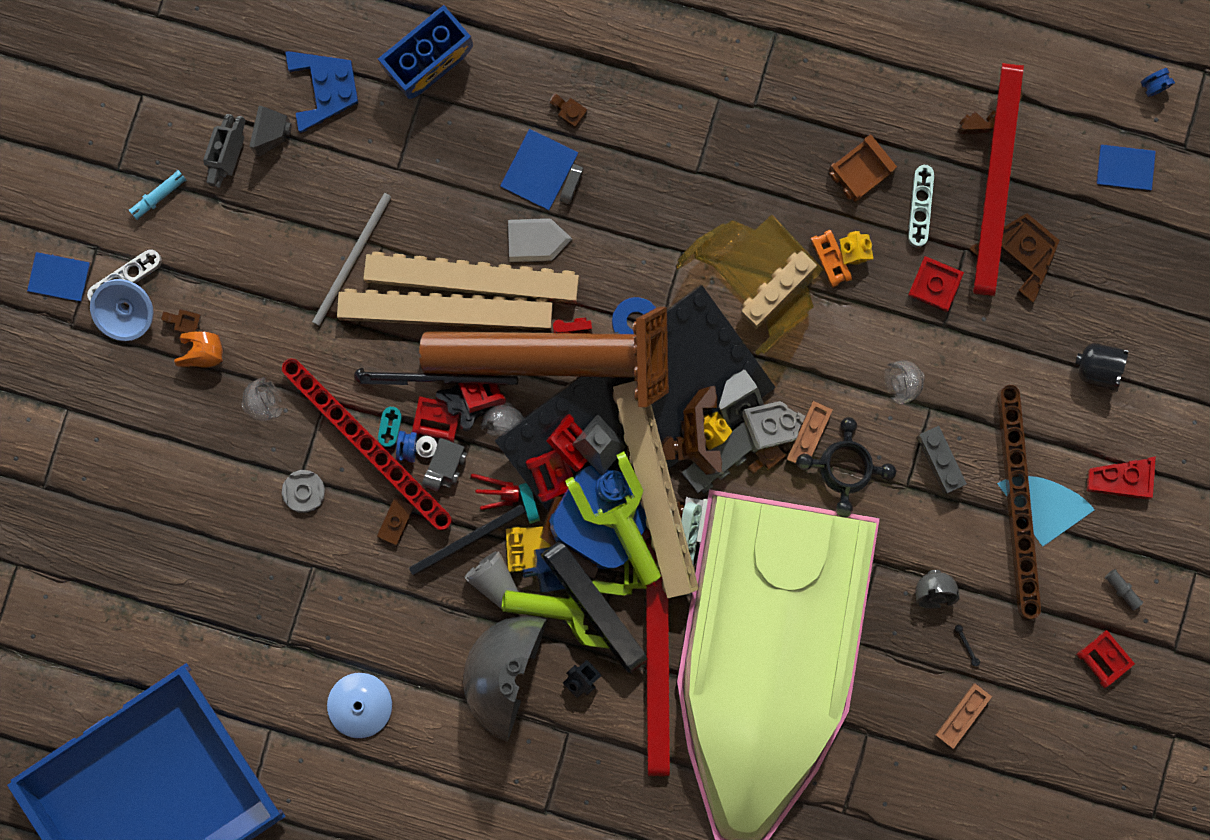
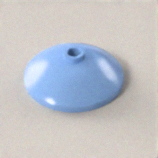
M114 279L100 285L92 295L90 301L91 316L96 326L105 335L116 340L130 341L139 338L149 329L153 321L152 302L147 293L137 284L123 279ZM124 302L127 303L129 307H125Z
M354 673L343 677L334 685L328 697L327 711L332 724L342 734L352 738H366L381 731L389 721L392 713V698L386 685L377 677L366 673ZM357 701L362 704L360 710H356L354 707Z

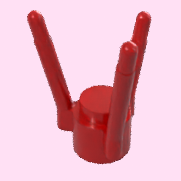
M471 474L472 478L505 486L501 487V490L477 489L475 491L477 494L501 495V500H505L480 506V510L513 506V502H518L519 486L513 485V482H504Z

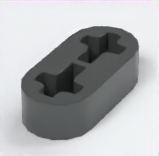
M573 164L559 201L570 205L581 179L583 167Z

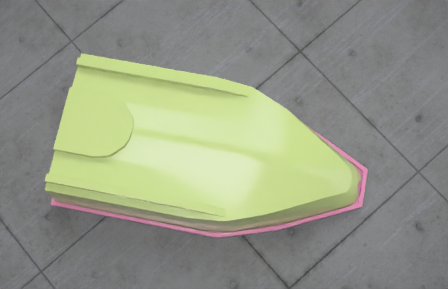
M709 490L695 571L699 590L692 592L677 685L687 749L715 840H769L818 772L843 724L850 707L879 518L856 514L840 517L836 511Z

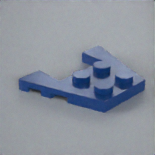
M285 52L289 72L311 69L317 109L296 113L299 133H303L315 124L318 125L332 115H337L359 103L351 60Z

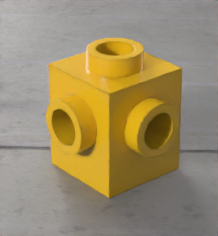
M860 231L848 233V237L839 239L844 264L857 265L873 260L872 243L868 234H860Z
M718 411L711 415L708 413L704 415L705 446L708 450L723 444L733 432Z

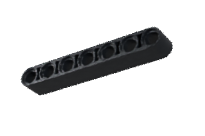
M558 541L542 553L543 560L623 668L632 674L648 660L646 654L567 547L561 541Z

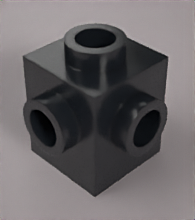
M586 660L579 667L574 665L566 673L569 677L563 684L576 698L580 697L583 693L587 696L596 687L593 683L602 675Z

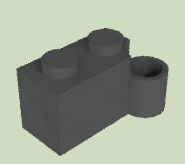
M440 438L429 468L424 476L422 486L438 492L441 485L447 488H451L452 484L456 485L460 475L457 470L460 464L464 465L468 454L465 452L466 448Z

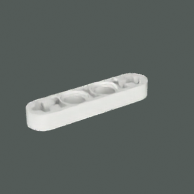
M154 250L143 252L93 285L88 290V299L91 301L96 289L114 278L137 283L160 267L162 263L161 256ZM149 255H151L152 257L156 256V258L154 259L155 263L153 265L151 263H147L146 265H144V267L147 268L145 271L143 267L138 263L139 261H141L143 264H145L149 260ZM132 266L139 268V274L136 277L128 275V270Z

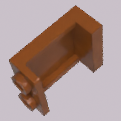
M870 134L842 159L833 163L829 168V175L834 182H839L844 189L842 190L846 197L856 202L895 172L897 166Z

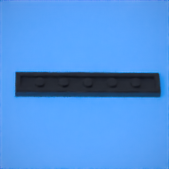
M523 505L517 506L410 566L411 574L415 576L526 514Z

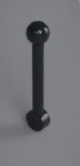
M956 625L954 630L956 633H959L972 659L971 664L978 666L980 660L975 657L962 632L963 627Z

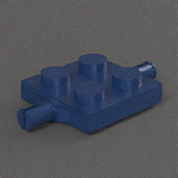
M550 547L535 549V567L522 570L523 573L531 572L523 574L524 578L537 577L541 593L565 589L542 558L541 554Z

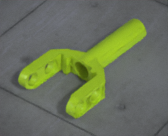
M623 451L616 456L618 458V465L633 493L632 496H625L627 502L603 513L602 509L597 510L598 513L594 514L580 484L573 477L565 480L584 520L614 528L641 584L648 585L657 581L661 574L633 519L644 490Z
M592 580L600 593L619 596L632 595L633 589H625L624 584ZM505 590L501 604L503 612L565 620L581 645L609 649L600 636L585 634L588 626L583 625L584 614L571 597L566 599Z

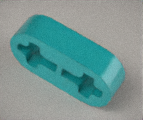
M388 407L382 414L378 440L384 447H393L398 440L402 414L396 407ZM392 411H395V415H397L398 418L394 419L392 426H390V419L386 416L387 414H391ZM389 428L391 429L390 434L394 439L389 440V443H385L386 441L382 436L387 435Z
M527 483L519 484L529 523L540 521L532 490Z

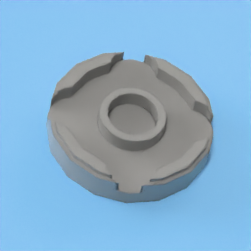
M308 470L293 472L282 486L284 502L296 512L307 513L314 511L325 498L323 481L317 474Z

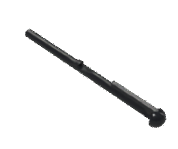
M359 368L354 373V379L359 384L408 385V382L445 380L444 384L518 385L519 381L518 376L365 372L364 368Z

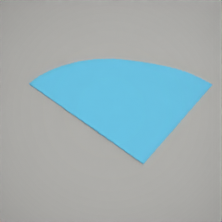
M1020 476L1012 477V482L1014 485L1020 486L1022 479ZM1028 476L1033 531L1042 546L1095 510L1083 497L1074 491L1044 478ZM1003 480L997 484L1007 496L1006 481ZM1016 496L1014 503L1017 507L1022 508L1024 500L1020 496Z

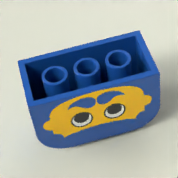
M443 5L380 56L378 61L382 69L408 99H412L423 93L463 60L471 51L473 42L469 33Z

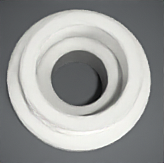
M430 436L421 437L416 443L418 454L425 458L434 455L437 447L435 439ZM424 443L430 444L429 450H423Z

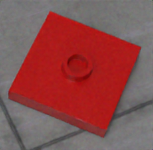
M924 256L908 296L948 312L964 272Z

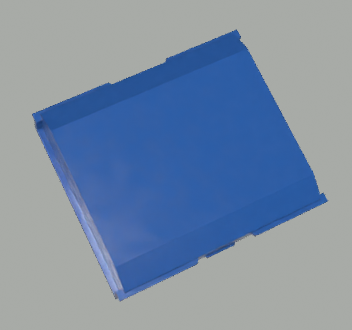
M187 663L124 704L122 709L110 717L106 716L85 730L83 735L77 739H71L11 779V783L7 785L41 840H252L282 820L286 815L282 809L278 810L190 675L189 672L192 670Z

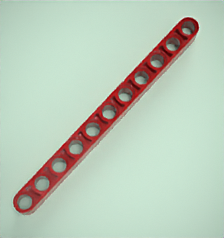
M1002 63L973 294L995 296L1024 65Z
M291 358L283 363L282 372L435 528L445 531L452 526L451 515L299 361ZM290 365H298V371L295 374L291 375L288 373ZM311 379L313 386L308 390L303 389V382ZM326 394L328 401L323 405L318 404V397ZM341 409L343 411L342 417L339 420H334L332 417L333 412ZM352 424L357 425L358 430L356 434L349 435L347 428ZM367 439L372 440V448L363 450V441ZM382 454L387 455V463L382 466L378 465V456ZM399 469L402 471L403 476L400 480L395 481L392 479V473ZM410 485H416L418 488L414 496L407 494V488ZM425 500H431L433 503V507L429 511H423L422 503ZM440 515H446L448 523L442 527L438 526L437 518Z
M646 539L648 550L657 566L656 552L651 545L652 539ZM662 575L657 581L646 585L648 776H670L668 598L662 588Z

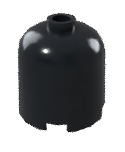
M1098 343L1089 344L1085 347L1082 354L1078 353L1075 366H1079L1078 374L1080 379L1086 383L1118 392L1121 374L1124 372L1129 350Z

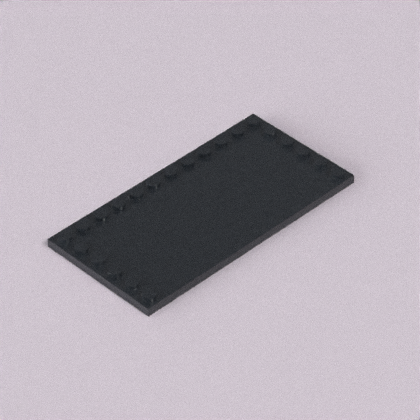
M700 284L667 309L669 393L651 404L661 443L666 436L673 437L674 441H676V437H682L681 421H684L683 410L700 389L715 386L717 394V408L703 411V415L707 413L711 415L718 411L723 418L719 404L726 381L734 374L746 370L757 385L761 398L776 388L703 285ZM577 377L494 440L538 499L539 490L531 469L527 467L526 461L554 450L546 440L568 414L574 418V422L583 431L595 416L599 415L625 443V432L623 425L619 421V409L613 398V387L633 382L635 378ZM567 428V430L577 439L574 433L569 428ZM676 454L675 459L666 460L668 469L680 461L677 459ZM618 458L607 470H615L622 473L618 465ZM587 461L580 470L592 465ZM543 464L539 468L549 491L553 488L545 464ZM570 466V469L574 477L578 471L575 472L573 468ZM554 498L541 502L548 513Z

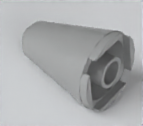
M493 552L481 560L476 568L473 567L465 575V579L502 609V597L505 590L517 592L518 590L502 555L499 552Z

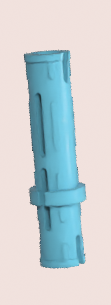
M179 170L151 193L143 195V199L129 209L136 220L151 208H156L155 205L184 181H187L184 176H181L182 174Z

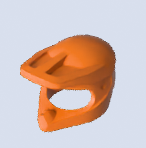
M209 332L181 334V343L192 342L193 347L185 356L174 360L176 366L208 368L216 366L223 361V349L218 335Z

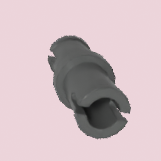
M1113 569L1104 577L1117 591V596H1121L1132 611L1143 604V601L1131 589L1132 585L1126 583L1116 569Z

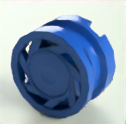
M1168 68L1161 69L1141 80L1140 83L1142 87L1146 88L1148 97L1154 96L1175 84L1173 78H1170L1168 75L1170 73Z
M399 431L396 448L397 461H402L403 459H407L408 462L415 461L418 438L416 432L406 434L405 431Z
M613 470L598 478L595 490L601 500L613 503L626 496L629 485L623 473Z

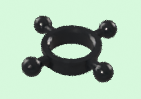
M851 417L844 418L840 423V428L844 432V441L830 445L823 452L820 459H813L806 453L799 455L796 459V465L800 470L806 471L811 467L819 468L825 484L835 492L841 493L840 502L836 505V513L840 517L851 515L853 506L849 502V494L863 489L870 481L872 474L880 475L884 480H892L897 473L895 466L889 463L881 467L874 466L867 449L861 444L853 442L852 434L857 429V422ZM850 449L862 458L865 470L859 482L846 484L834 477L830 469V459L835 451Z

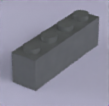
M744 422L737 427L723 444L709 450L720 451L722 459L721 473L706 475L695 462L682 472L681 475L697 494L701 491L705 494L714 486L712 484L717 478L722 480L731 473L728 470L734 464L738 467L747 460L745 455L750 451L755 453L759 450L753 443L746 423Z

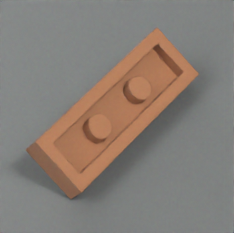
M815 401L812 402L786 460L796 464V459L801 454L806 453L812 457L833 409Z
M973 683L935 736L954 749L992 696Z

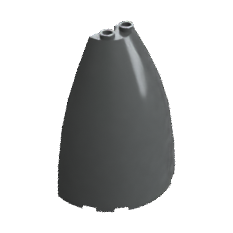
M519 615L506 618L494 624L477 639L466 659L463 687L470 711L485 730L506 742L509 741L521 704V700L516 699L519 686L515 683V677L520 673L524 674L529 658L535 659L548 620L545 617Z

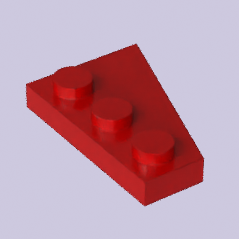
M1156 456L1122 464L1090 468L1088 470L1087 491L1151 500L1153 498Z

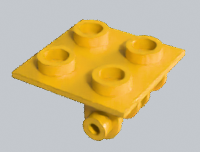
M515 527L506 529L509 572L535 567L534 550L550 547L548 543L540 538L543 527Z

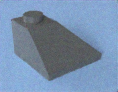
M263 106L258 107L249 146L256 156L264 155L284 142L286 135H290L292 123H289L290 120L286 115Z
M746 370L734 374L726 381L719 404L723 419L732 430L745 422L743 418L744 409L764 405L757 385Z
M599 415L595 416L572 444L600 475L607 471L616 460V455L621 453L627 446Z

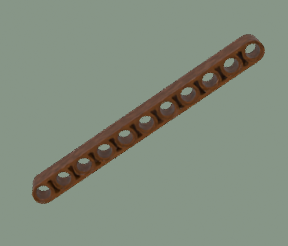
M1009 384L998 392L997 398L1018 613L1022 618L1029 620L1039 616L1041 613L1021 397L1019 389ZM1005 390L1012 391L1014 395L1013 400L1010 401L1004 397ZM1007 411H1012L1015 414L1016 419L1014 422L1006 419ZM1010 432L1017 435V443H1011L1008 440ZM1011 454L1019 456L1020 462L1018 465L1010 461ZM1013 475L1021 477L1022 484L1020 486L1013 484ZM1016 496H1020L1024 500L1022 508L1015 505L1014 499ZM1018 518H1023L1026 521L1024 529L1017 527L1016 520ZM1020 539L1027 541V550L1023 551L1019 548L1018 542ZM1023 560L1030 564L1028 572L1021 570L1020 564ZM1025 582H1029L1032 585L1030 594H1026L1022 589ZM1028 603L1034 607V613L1031 616L1027 615L1024 610Z

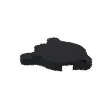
M458 383L450 389H441L436 392V400L447 405L450 416L461 415V429L464 431H470L475 420L488 413L493 407L469 413ZM483 384L487 397L492 396L489 385Z

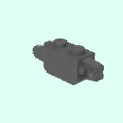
M226 114L222 125L216 126L213 129L203 159L204 165L208 168L207 183L212 187L220 188L226 175L232 176L245 138L242 135L245 118L242 116H237L234 122V116Z

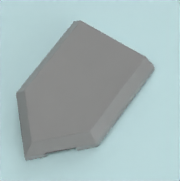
M552 219L508 220L509 262L552 261L572 240Z
M781 401L743 410V418L757 449L795 441L799 434L800 426L806 417L799 412L796 413L787 408V405Z

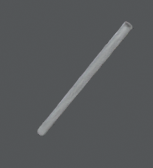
M384 193L313 319L312 322L320 326L389 203L390 195Z

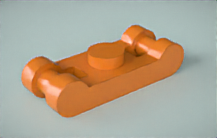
M831 230L825 231L824 235L819 237L817 235L811 237V243L816 250L831 287L838 286V283L842 281L848 282L852 280ZM828 242L830 247L823 250L822 244ZM839 267L841 273L835 275L833 270Z

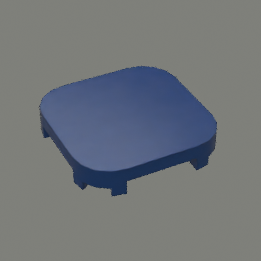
M588 466L578 471L574 479L580 484L594 514L598 513L597 510L602 509L603 513L627 502L625 497L613 503L601 500L596 494L595 486L596 481L602 475L593 466ZM629 487V490H628V493L626 494V496H627V495H629V496H632V495H633V493H632L630 487ZM568 488L549 520L551 532L554 536L553 539L556 542L561 541L565 546L597 565V568L603 570L614 569L623 565L628 560V556L614 528L584 520ZM639 502L633 519L642 535L647 527V517L645 509L641 506V502Z

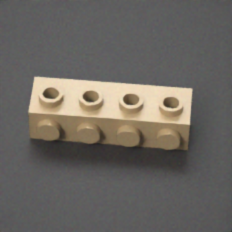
M802 250L798 254L794 252L786 260L788 264L783 269L779 267L771 275L773 279L768 284L764 282L757 289L758 295L753 300L749 297L742 304L741 316L755 329L816 270L817 265Z

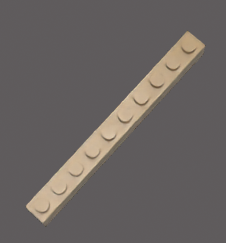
M372 252V255L366 254L364 281L372 284L513 298L522 297L533 300L542 298L553 302L576 304L579 275H575L573 271H562L561 274L554 273V270L546 268L541 269V271H532V267L521 266L520 269H511L512 266L506 264H499V267H491L490 263L478 262V265H470L469 261L457 260L456 263H450L448 259L435 258V261H430L424 256H414V259L406 258V255L393 254V257L385 256V253Z
M344 289V292H339L337 318L344 321L551 331L553 304L548 302V299L542 298L536 299V302L527 301V298L516 297L514 301L506 300V297L494 296L492 300L485 299V296L481 295L463 298V295L460 294L442 297V294L439 293L421 296L419 292H408V295H400L398 291H387V294H378L377 290H366V293H357L356 289Z
M638 381L614 386L613 398L618 405L619 421L623 425L625 432L624 440L629 447L630 463L634 467L635 474L644 490L640 502L641 506L645 509L646 525L652 536L651 545L656 552L657 568L662 575V588L667 598L692 593L699 590L652 405L638 407V401L635 400V389L638 388Z

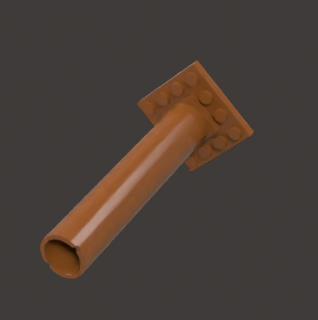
M657 307L636 318L633 324L634 334L425 332L422 335L419 347V354H421V358H419L420 365L424 374L635 378V381H638V388L635 389V400L638 401V407H648L669 393L667 307Z

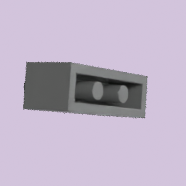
M940 426L917 436L918 442L943 494L945 495L965 486L967 483Z

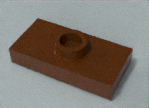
M394 497L377 537L397 546L414 506Z

